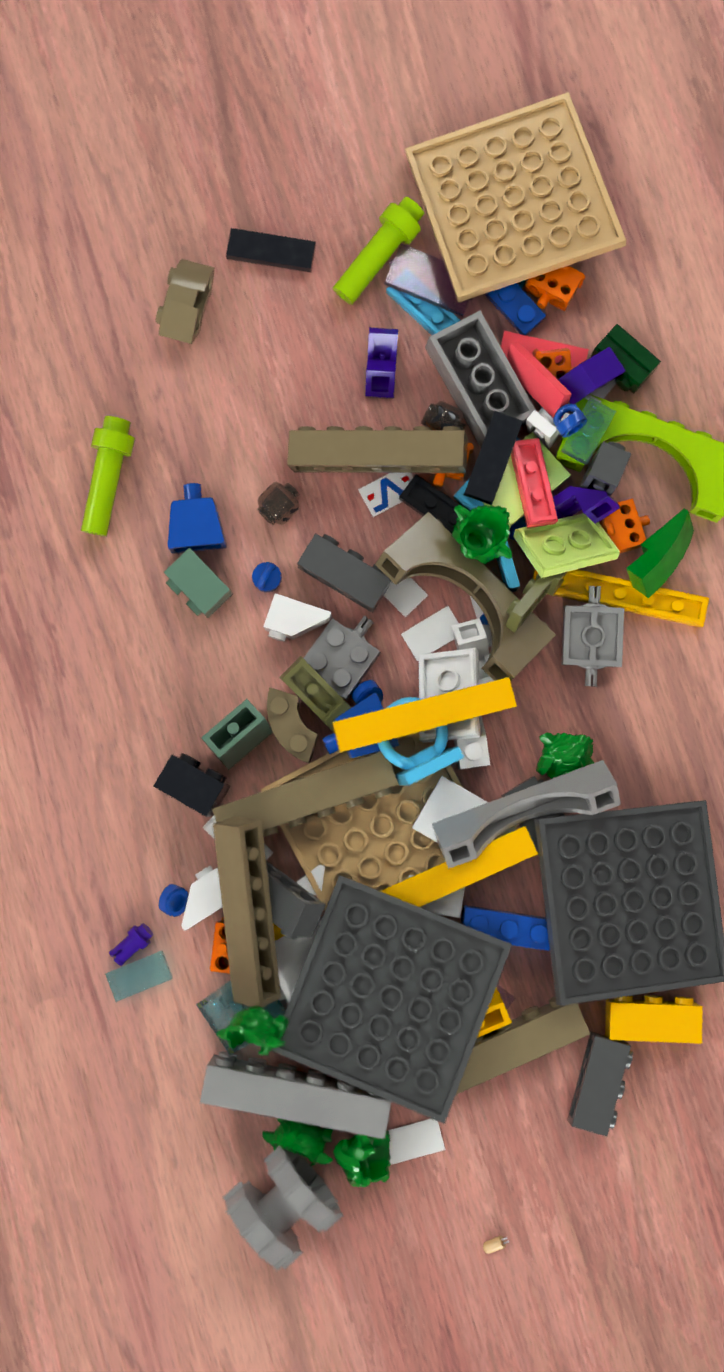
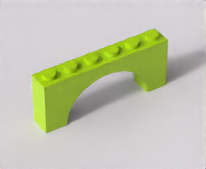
M591 395L601 401L598 406L586 398L575 404L587 418V423L575 434L567 438L562 437L555 457L564 467L581 472L586 461L598 451L603 441L606 443L638 441L651 444L671 455L686 473L692 492L689 513L716 523L724 517V442L712 439L710 434L703 431L693 432L684 429L685 426L679 422H665L657 419V415L654 413L632 410L628 404L621 401L611 402Z

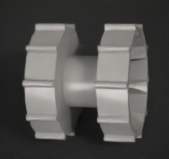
M279 1146L264 1159L269 1171L268 1175L276 1184L267 1194L259 1191L250 1181L245 1184L240 1181L223 1197L226 1201V1212L239 1230V1234L244 1237L261 1259L263 1258L277 1271L282 1267L286 1269L303 1253L299 1248L298 1237L291 1229L300 1218L307 1221L320 1233L323 1229L327 1231L343 1216L338 1200L333 1196L324 1179L318 1175L307 1160L301 1155L293 1154L286 1149L283 1150Z

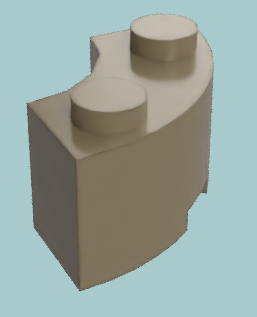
M181 259L176 268L170 269L167 280L169 287L164 305L159 306L156 314V323L160 324L158 335L189 344L193 343L200 333L203 314L211 296L214 267Z
M270 687L267 697V715L275 737L289 753L309 764L319 735L309 730L301 721L299 714L300 698L298 696Z

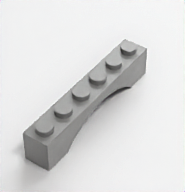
M601 760L432 823V827L448 869L477 859L497 836L526 820L556 813L594 815L621 805L617 783L604 761Z

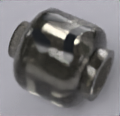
M439 401L436 405L431 403L421 422L422 425L431 428V430H443V427L455 426L464 430L466 424L462 423L463 412L444 401Z
M273 482L258 497L257 503L259 507L256 510L272 526L275 523L284 525L300 509L299 501L296 499L300 494L288 482L284 486L279 482Z

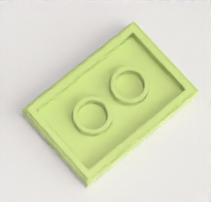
M531 432L523 440L534 439L537 436ZM540 441L551 492H553L571 474ZM511 455L493 504L489 505L482 502L488 507L500 505L501 508H507V512L510 514L508 518L509 527L524 516Z
M584 513L558 519L557 523L553 525L515 529L513 535L541 578L618 559L620 554L619 549L600 523L595 524Z

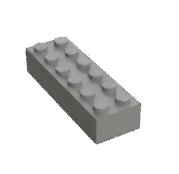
M219 1052V1055H213L207 1064L200 1103L385 1139L392 1101L337 1078L326 1077L325 1073L316 1069H309L308 1073L296 1071V1066L286 1063H279V1066L275 1067L266 1065L267 1061L260 1058L250 1057L249 1061L239 1060L236 1054L230 1052Z

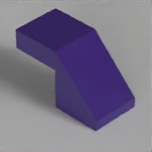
M369 328L365 396L394 398L398 329Z
M608 347L582 362L558 380L572 393L569 400L570 404H576L598 388H602L616 379L626 370L612 348Z
M569 486L553 497L558 519L573 516L582 510L596 524L620 508L619 504L606 491Z

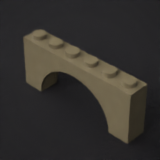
M430 512L424 515L384 550L375 564L395 585L415 576H433L447 580L468 593L485 614L492 637L491 652L481 669L494 681L509 677L511 682L556 636L549 626L541 621L533 612L515 633L507 628L505 625L509 614L506 611L517 597L507 588L503 581L499 580L486 568L485 564L476 559L466 558L461 553V547L452 537V534Z

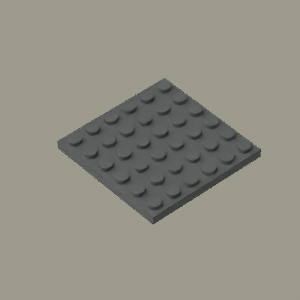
M706 800L603 811L594 815L576 814L534 819L556 1005L563 1006L724 982V932Z
M339 875L284 1014L289 1021L288 1027L281 1038L285 1043L282 1046L274 1047L272 1051L445 1124L512 944Z

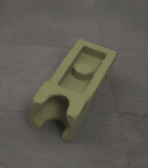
M567 572L544 578L537 574L535 579L532 578L523 590L525 595L522 599L515 598L508 607L506 613L509 614V618L505 626L515 633L547 593L553 596L564 582L563 577Z
M301 656L279 677L332 732H334L333 720L352 708Z

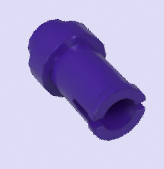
M142 923L139 927L133 926L127 932L128 936L114 949L109 951L111 957L116 956L114 961L120 966L124 965L139 949H144L151 943L150 938L153 936V932L146 924Z

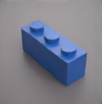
M463 905L461 924L514 946L550 951L546 917Z

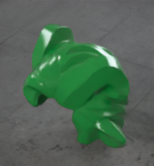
M461 505L454 508L458 517L452 537L459 543L461 553L466 558L476 559L486 564L494 558L501 556L507 559L512 557V552L506 545L510 533L508 525L510 514L507 512V508H501L500 505L496 507L477 506V508H473L470 511Z
M548 732L539 736V739L544 744L542 755L536 766V771L540 775L546 773L549 778L553 779L594 763L591 759L593 739L590 736L567 733L553 735Z
M253 1006L237 1012L226 1029L219 1030L217 1035L221 1039L228 1040L229 1047L232 1049L246 1041L249 1044L261 1047L260 1051H258L259 1055H267L274 1047L284 1045L285 1041L281 1040L288 1027L289 1021L283 1015L274 1018L262 1007Z
M277 1118L280 1126L274 1132L262 1131L263 1139L270 1143L274 1150L279 1146L283 1150L286 1149L293 1154L306 1157L312 1162L310 1164L312 1167L317 1163L326 1165L333 1161L324 1152L326 1142L332 1141L333 1129L321 1128L320 1126Z
M386 1130L385 1139L357 1134L351 1139H342L333 1150L334 1158L337 1164L343 1168L347 1181L351 1186L367 1187L370 1185V1182L382 1181L385 1183L389 1179L390 1171L388 1167L391 1165L389 1162L391 1156L389 1154L390 1135L388 1130Z

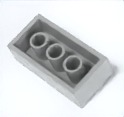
M481 311L429 337L425 349L480 448L495 411L522 420L521 427L527 424V418L536 409Z

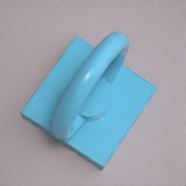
M402 698L391 703L387 708L421 700L422 698ZM447 725L436 727L434 745L411 755L409 758L397 753L389 740L378 743L380 751L390 763L405 769L395 774L399 786L411 785L464 758L459 746L445 749L448 741Z

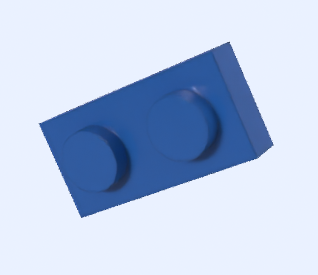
M517 283L486 293V297L522 335H528L546 318L543 311Z

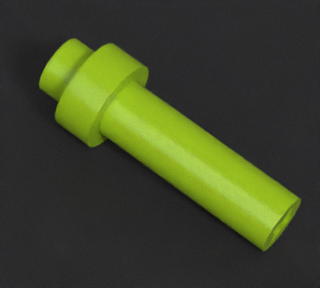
M404 197L398 205L390 203L380 215L379 220L382 226L333 286L334 292L345 302L353 305L400 244L403 242L409 245L421 231L418 222L423 217L424 211L414 200Z
M105 416L103 427L94 429L91 447L98 451L81 526L82 532L107 537L123 457L132 455L135 441L133 436L128 435L131 424L128 420L114 416Z

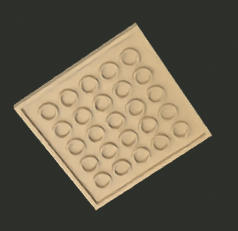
M569 92L405 148L407 160L458 303L626 246L625 235Z
M419 732L398 737L399 746L393 749L400 755L409 758L411 755L434 745L435 742H421L419 740ZM337 751L330 755L327 753L260 790L263 792L375 753L355 758H349L346 751ZM391 763L394 774L405 770ZM451 765L411 785L399 786L398 784L392 787V794L377 799L375 793L363 797L365 803L351 808H347L346 803L335 807L336 813L321 818L318 817L317 813L306 816L307 823L290 828L289 823L280 825L318 899L326 904L324 910L327 908L339 875L381 891L408 879L409 875L415 876L445 862L438 843L414 830L412 826L441 776L462 787ZM318 865L325 866L322 892L311 873Z

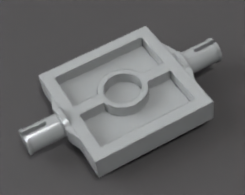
M589 586V600L587 604L581 606L565 605L563 609L561 665H577L586 669L584 686L597 687V669L622 667L624 608L608 607L600 604L601 586Z
M363 616L354 630L343 626L332 618L303 658L346 701L381 654L364 637L374 623L366 616Z

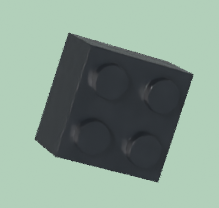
M182 753L180 757L172 754L153 787L205 817H212L214 815L212 809L219 807L230 788V785L224 783L227 777L210 768L205 772L199 768L201 762L187 754Z

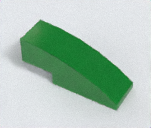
M687 509L681 510L640 544L644 554L626 568L633 588L647 598L655 593L671 576L689 547L694 528Z

